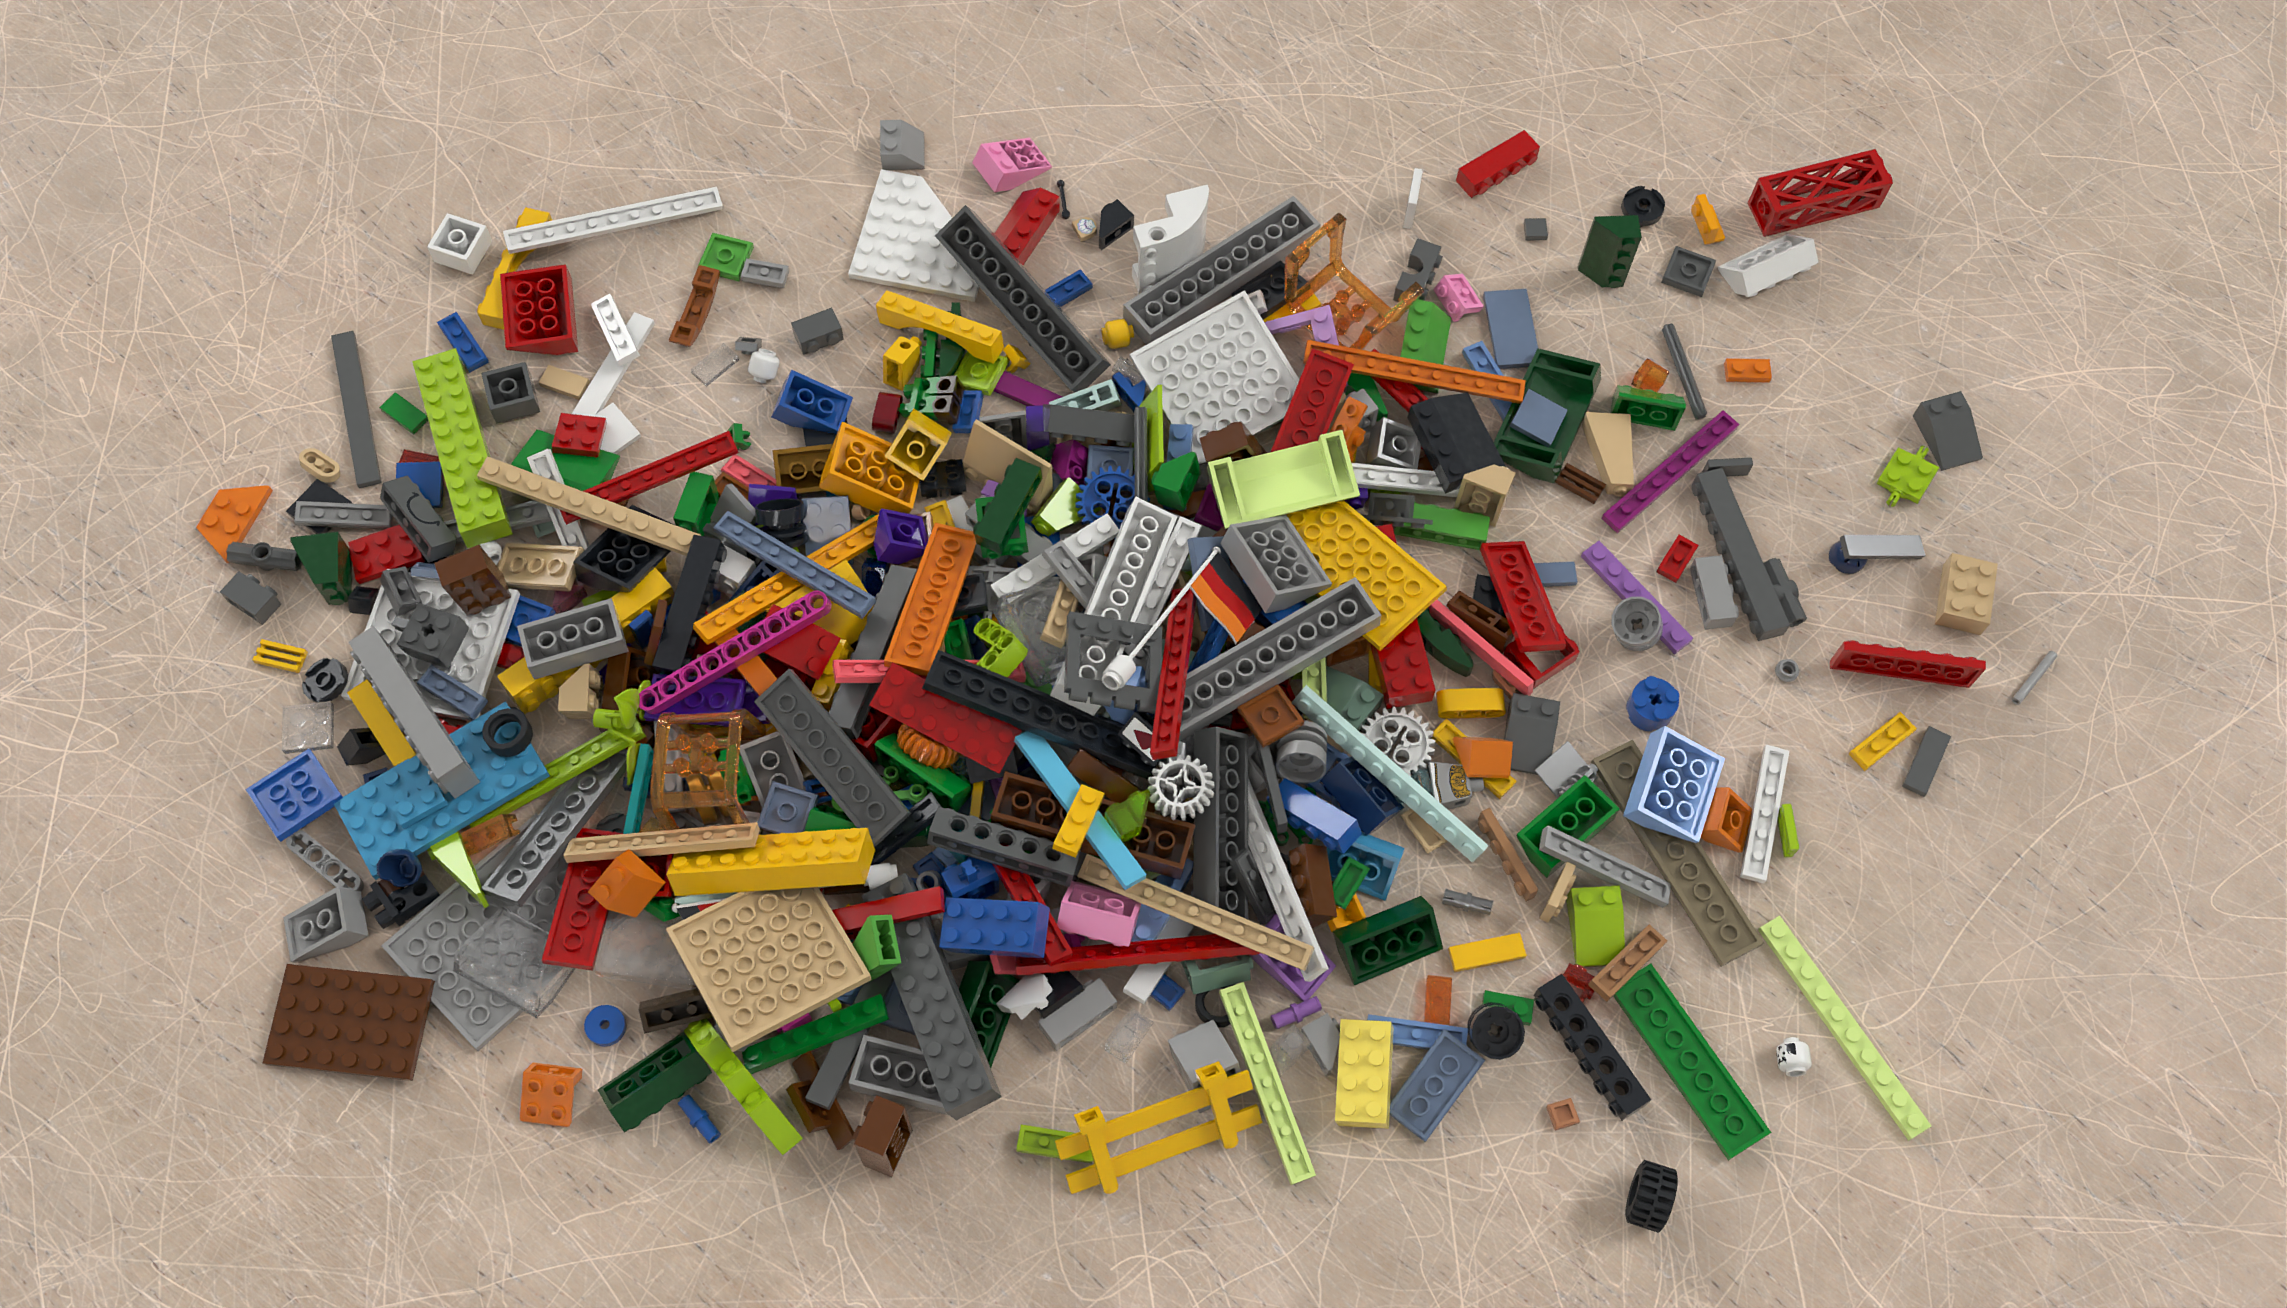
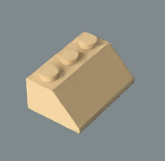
M1491 465L1464 474L1454 509L1489 516V525L1495 527L1516 473L1510 471L1507 467Z

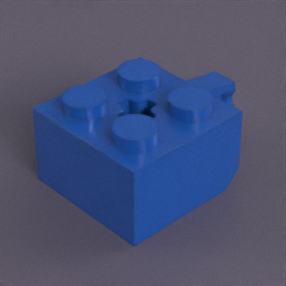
M968 857L960 865L952 864L941 873L942 887L948 898L986 899L999 892L997 872L993 864Z

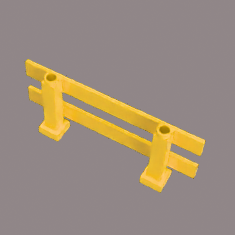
M1217 1061L1195 1070L1201 1087L1107 1122H1105L1099 1106L1074 1114L1080 1132L1055 1141L1061 1160L1090 1150L1094 1164L1065 1175L1071 1194L1101 1184L1104 1193H1114L1118 1190L1119 1186L1117 1177L1218 1139L1222 1141L1223 1147L1226 1149L1237 1146L1239 1141L1237 1132L1262 1123L1257 1104L1232 1113L1228 1104V1098L1253 1089L1249 1071L1244 1070L1227 1077L1222 1065ZM1211 1105L1214 1120L1110 1158L1107 1143Z

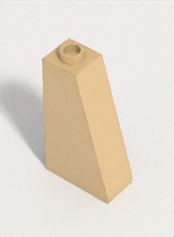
M1586 412L1582 428L1601 480L1606 484L1605 491L1607 494H1613L1618 497L1625 496L1634 486L1631 414Z

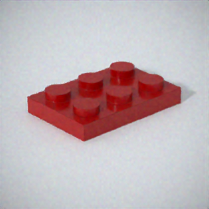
M400 524L348 542L355 580L359 584L380 578L382 572L387 569L409 568L417 562H425V557Z

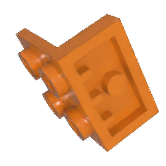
M533 1062L523 1072L520 1121L569 1127L572 1122L574 1086L582 1079L583 1069Z

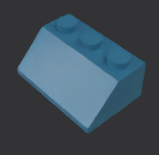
M1362 832L1344 854L1335 849L1332 851L1327 848L1332 881L1335 880L1348 857H1351L1370 868L1358 891L1386 901L1405 848Z

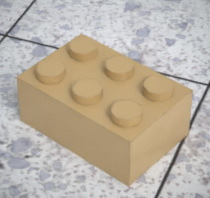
M1952 553L1942 567L1935 624L1981 635L1990 625L1998 564Z

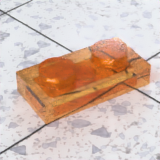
M1427 975L1424 1022L1450 1026L1451 977Z

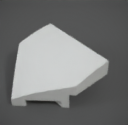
M1044 974L1026 975L996 1004L1002 1012L1012 1014L1016 1012L1022 1020L1035 1007L1038 1009L1047 1007L1049 1002L1046 997L1053 989L1047 982L1048 979Z

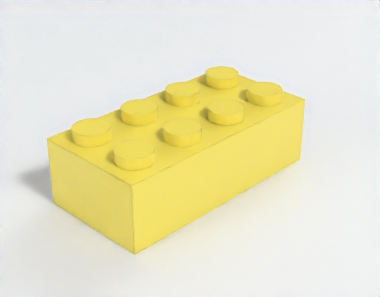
M1340 1020L1335 1122L1338 1126L1389 1129L1394 1031L1391 1021Z

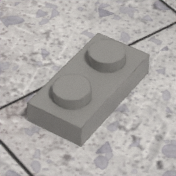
M746 258L741 280L784 288L789 274V266Z

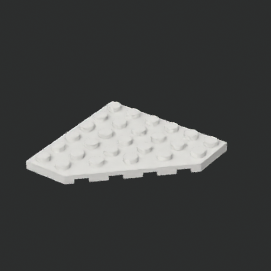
M881 169L849 269V278L975 302L979 290L978 284L935 237L952 217L923 177Z

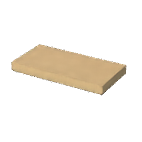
M506 543L497 567L503 573L508 588L571 591L576 578L573 561L585 550L579 546Z

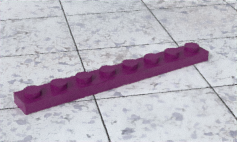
M1722 410L1607 510L1601 519L1616 533H1619L1737 430L1740 424Z

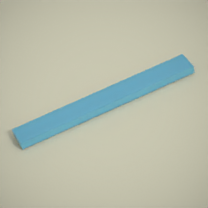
M1028 731L1016 736L1014 742L1068 813L1080 788L1078 782L1043 737ZM1098 810L1088 830L1086 839L1123 889L1127 890L1146 879L1147 874Z

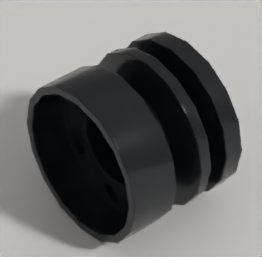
M791 498L774 499L761 502L755 506L757 524L765 525L759 528L763 532L790 548L801 546L808 541L807 534L804 533L807 530L806 525L799 522L805 518L802 500Z
M1488 1002L1481 1004L1473 1010L1468 1019L1469 1040L1481 1054L1490 1059L1502 1060L1509 1058L1519 1051L1524 1042L1525 1029L1522 1020L1512 1009L1502 1003ZM1493 1023L1496 1026H1500L1497 1028L1498 1033L1496 1035L1492 1032L1488 1033L1491 1030L1490 1025Z

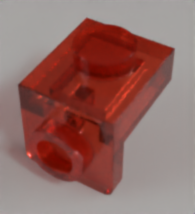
M1569 963L1563 972L1564 977L1569 983L1583 990L1579 997L1582 1002L1586 998L1590 1000L1595 991L1588 984L1595 976L1589 974L1583 966Z

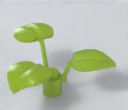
M644 680L638 690L633 688L627 689L614 697L619 710L597 708L593 715L594 727L608 729V734H614L631 745L628 748L626 758V785L628 786L634 780L641 743L636 744L634 739L615 729L620 728L621 725L625 729H630L635 722L637 713H639L640 720L645 721V711L639 707V693L651 686V681Z

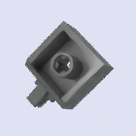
M420 603L417 604L409 620L396 616L392 623L396 630L402 632L397 645L404 653L449 669L469 630L468 625L460 616Z

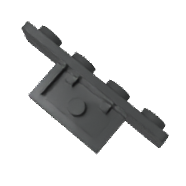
M1370 493L1368 515L1361 514L1364 518L1370 520V523L1373 525H1383V521H1389L1392 526L1404 527V523H1411L1410 528L1424 529L1425 524H1433V520L1413 518L1415 496Z

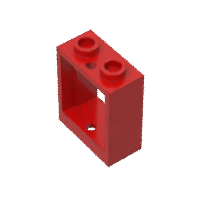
M1560 624V629L1566 641L1565 649L1560 650L1565 658L1542 673L1524 652L1519 651L1515 640L1508 644L1503 655L1534 681L1533 689L1575 662L1580 653L1577 644L1566 636Z

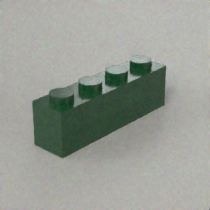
M1015 458L1013 464H1009L1006 468L1002 484L999 483L996 486L992 502L987 503L981 522L978 521L973 530L977 545L1002 554L1043 479L1040 467Z

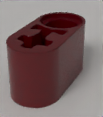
M879 392L872 418L873 431L895 434L900 418V404L903 403L902 395Z

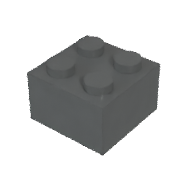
M526 362L481 373L489 408L496 424L540 412L532 375Z

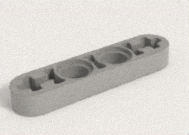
M298 830L287 837L286 844L288 848L334 887L341 886L362 892L364 888L362 879L306 832ZM295 840H302L308 847L304 850L295 843ZM322 851V858L319 861H310V856L313 852ZM332 865L340 866L338 874L328 876L327 871ZM346 877L350 882H354L355 887H348L342 879Z

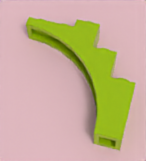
M708 1019L689 1023L688 1027L683 1031L693 1046L778 1151L784 1155L803 1139L734 1052L731 1051L730 1047Z

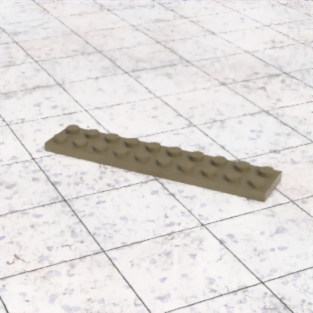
M1633 740L1591 761L1598 768L1597 773L1623 814L1643 757ZM1626 818L1664 879L1670 883L1671 890L1720 967L1764 944L1699 842L1694 843L1652 830Z

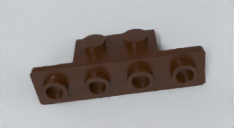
M811 1051L806 1052L792 1063L801 1082L791 1084L786 1088V1091L807 1131L812 1133L826 1129L836 1149L841 1150L853 1141L854 1131L836 1098L830 1110L806 1101L805 1097L820 1070Z

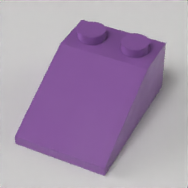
M1275 914L1265 927L1286 935L1278 915ZM1321 950L1329 969L1312 982L1304 980L1300 969L1262 953L1251 955V958L1263 970L1303 1002L1314 994L1336 967Z

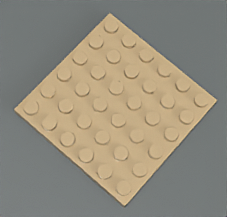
M818 887L738 892L666 928L668 936L732 1052L872 980L866 966Z

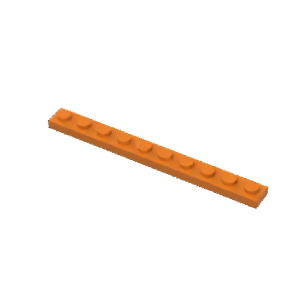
M1307 340L1303 364H1306L1310 352L1314 348L1354 364L1352 373L1460 393L1468 392L1471 395L1519 404L1523 401L1526 380Z

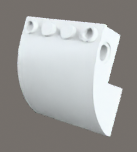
M1208 185L1167 194L1165 196V209L1168 218L1133 226V240L1138 251V263L1132 264V277L1138 295L1203 254L1209 197Z

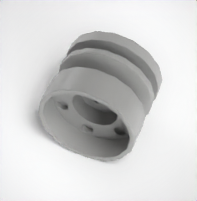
M1629 597L1622 600L1613 611L1611 625L1617 641L1623 647L1632 651H1644L1652 648L1659 641L1663 633V622L1658 607L1651 600L1644 597ZM1642 622L1643 628L1634 630L1633 624Z
M1304 721L1303 726L1277 740L1276 771L1280 777L1296 784H1308L1316 782L1326 773L1327 733L1324 728L1316 723Z

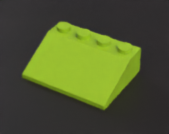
M1157 385L1139 406L1146 407L1148 492L1154 491L1153 484L1151 483L1155 471H1159L1161 464L1164 463L1162 385ZM1133 457V471H1135V460H1134V457Z

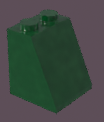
M339 532L290 537V542L312 582L328 605H342L348 602V597L352 593V560L350 550Z

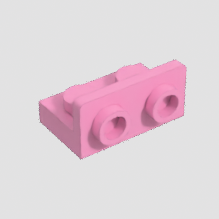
M1463 274L1444 275L1434 288L1435 294L1453 322H1458L1464 314L1480 312L1484 307Z

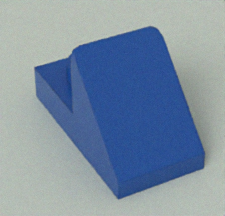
M1119 371L1112 376V381L1116 386L1118 395L1134 413L1135 408L1139 407L1145 400L1147 385L1142 380L1133 386L1131 380L1128 377H1124Z

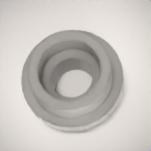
M1785 659L1778 662L1775 667V673L1780 680L1792 682L1798 677L1799 668L1795 661ZM1783 669H1787L1790 674L1785 673Z

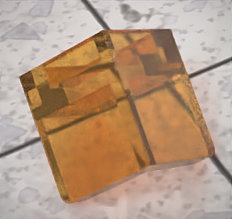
M1647 358L1635 373L1631 385L1638 389H1649L1658 392L1665 384L1669 371Z

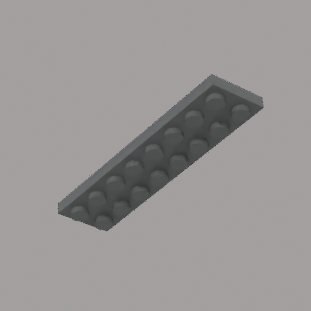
M788 669L754 701L857 828H868L874 847L911 814L792 669Z
M623 749L562 784L481 887L485 895L519 907L524 905L564 853L568 843L577 836L627 771L626 758L628 750Z

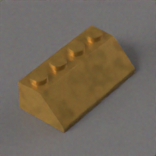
M833 444L772 450L776 485L795 488L797 494L826 491L819 488V484Z

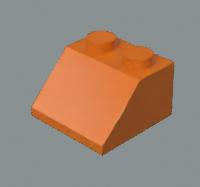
M1730 787L1716 788L1701 838L1705 842L1742 853L1750 825L1752 808Z
M628 849L614 859L588 893L606 909L636 918L666 882Z

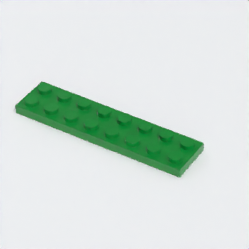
M1650 963L1639 970L1613 997L1729 1161L1772 1132L1653 965Z

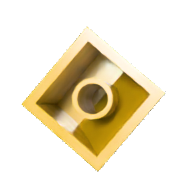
M913 408L884 457L924 481L948 443L952 432Z

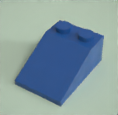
M791 370L783 383L771 418L791 427L837 434L842 421L845 422L853 397Z

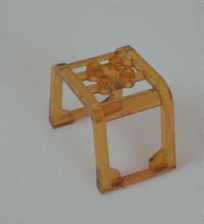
M1337 213L1285 257L1284 298L1293 314L1304 312L1306 310L1301 305L1334 276L1338 275L1349 287L1345 290H1339L1335 298L1329 303H1324L1321 307L1330 305L1332 316L1335 313L1337 318H1339L1335 325L1337 336L1345 335L1354 322H1360L1364 317L1365 311L1370 307L1379 314L1363 328L1358 340L1350 346V348L1364 350L1370 341L1391 322H1397L1405 315L1423 294L1424 289L1415 282L1400 295L1398 299L1400 302L1393 308L1386 305L1343 264L1341 256L1347 219L1341 213ZM1327 234L1330 238V263L1297 291L1299 269L1309 258V248ZM1356 292L1364 301L1361 304L1353 305L1350 311L1346 305L1349 297ZM1311 324L1305 325L1309 330L1313 332ZM1338 340L1339 346H1345Z
M745 708L720 713L676 715L674 712H663L660 714L656 727L650 795L653 812L663 830L680 829L668 810L670 808L726 806L734 824L750 823L737 798L740 740H756L766 736V725ZM729 721V727L694 728L689 724ZM670 728L679 735L674 741H668ZM718 748H727L726 761L714 762L710 757L703 754V751L713 753ZM679 750L682 754H688L690 760L679 757L675 759L673 764H666L667 751ZM717 771H725L724 790L663 792L665 774L677 773L680 777H687L690 774L712 776Z

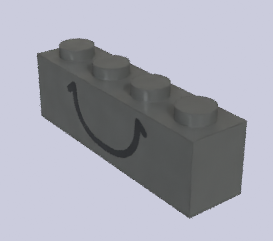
M408 475L384 482L380 494L381 501L428 562H432L453 555L457 542L454 532L450 531L445 525L443 518L435 512L430 501L425 499L417 484L413 483Z

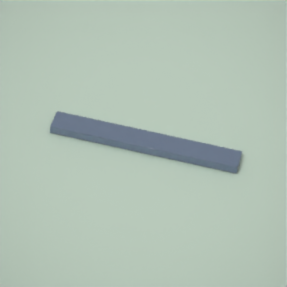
M729 511L713 527L716 533L812 590L823 592L829 600L861 619L864 618L876 603L874 596Z

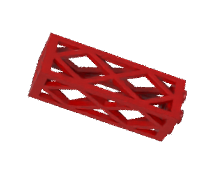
M1876 149L1760 177L1747 204L1763 236L1766 237L1880 208L1893 184L1891 174L1887 172L1882 157L1878 155ZM1843 166L1851 167L1847 171L1835 176ZM1792 179L1801 180L1783 190ZM1858 181L1859 184L1854 185L1849 182ZM1832 188L1842 190L1828 194ZM1822 189H1824V190L1818 195V197H1815ZM1811 192L1807 198L1797 196ZM1853 197H1855V198L1848 204L1847 207L1839 206L1840 204H1842V203H1844V202H1846V201L1852 199ZM1782 201L1792 202L1782 206L1780 204ZM1804 210V212L1796 220L1789 219V217Z

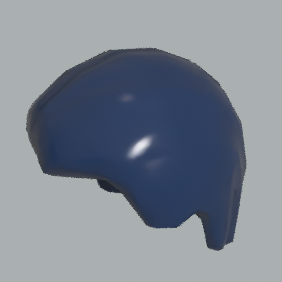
M394 849L386 852L377 863V874L380 879L390 881L396 887L416 883L422 873L420 860L413 852L407 849Z

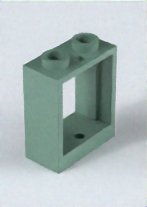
M1251 955L1237 956L1238 961L1199 970L1195 959L1181 961V964L1194 995L1251 980L1250 969H1253Z

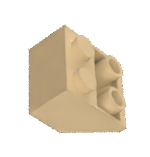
M584 664L559 687L558 711L568 719H593L595 710L602 707L599 689L603 687V677L593 666Z

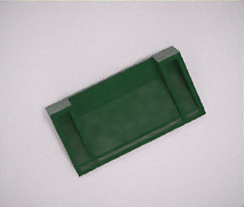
M1537 348L1523 380H1526L1524 395L1530 389L1567 409V413L1551 445L1546 447L1509 427L1520 406L1519 403L1512 402L1494 440V444L1503 462L1532 478L1555 484L1601 381V364Z

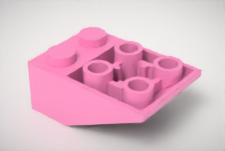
M1031 138L981 144L972 162L994 192L1011 190L1052 168Z

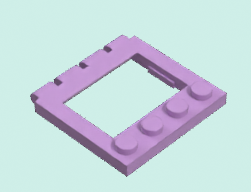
M1330 305L1264 322L1271 334L1279 332L1281 334L1311 324L1315 341L1339 345Z

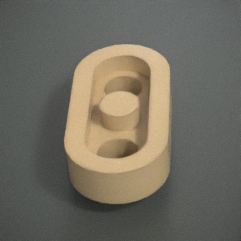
M308 448L299 454L300 466L320 481L330 483L339 479V464L320 450Z

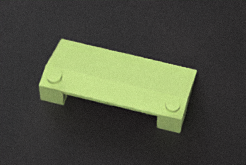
M1343 430L1322 434L1319 436V440L1233 462L1231 457L1208 462L1207 466L1213 493L1225 529H1228L1231 524L1281 516L1360 496Z

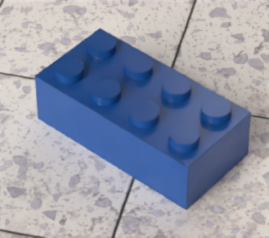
M946 897L940 948L951 953L1044 958L1049 907L1040 902Z

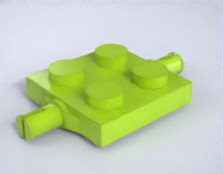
M1920 446L1916 455L1899 447L1897 448L1877 481L1878 485L1892 493L1886 501L1887 505H1890L1892 502L1891 507H1895L1899 498L1908 499L1916 504L1919 503L1939 470L1938 466L1924 459L1929 452L1927 447L1923 451L1925 446Z

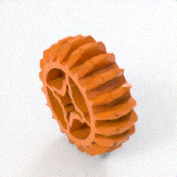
M905 724L901 725L898 731L896 741L899 747L904 750L905 754H909L911 759H916L919 763H924L926 766L930 765L936 769L938 767L941 769L950 768L960 755V753Z

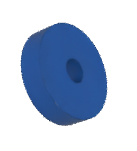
M601 1005L594 1008L587 1015L584 1023L587 1037L591 1042L602 1047L611 1046L619 1042L624 1036L627 1027L626 1019L622 1012L612 1005ZM609 1022L607 1029H601L603 1023Z

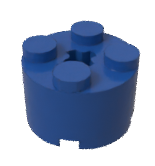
M1649 676L1640 681L1633 689L1626 704V710L1628 711L1631 723L1643 731L1658 730L1667 726L1679 707V692L1667 681L1654 676Z

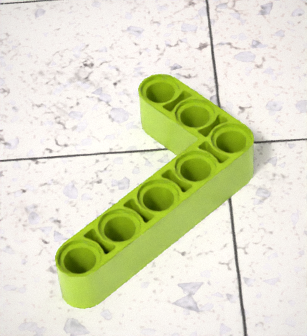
M984 618L976 624L974 628L975 635L989 648L988 652L976 665L1008 677L1027 656L1028 649L1012 632L989 618Z

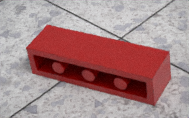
M1523 130L1460 167L1456 182L1471 198L1478 194L1481 195L1489 187L1500 184L1506 177L1517 174L1521 168L1535 163L1538 159L1540 146Z

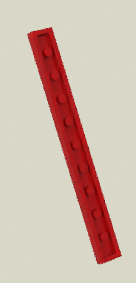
M1183 588L1172 590L1170 604ZM1191 588L1172 609L1168 617L1150 755L1153 760L1177 756L1196 607V595Z
M1213 934L1131 942L1129 947L1115 946L1113 944L1070 947L1073 952L1072 957L1051 967L1045 958L1016 956V974L1033 975L1071 970L1081 971L1093 968L1105 969L1116 966L1157 964L1172 961L1181 962L1194 959L1205 960L1208 958L1257 955L1261 953Z

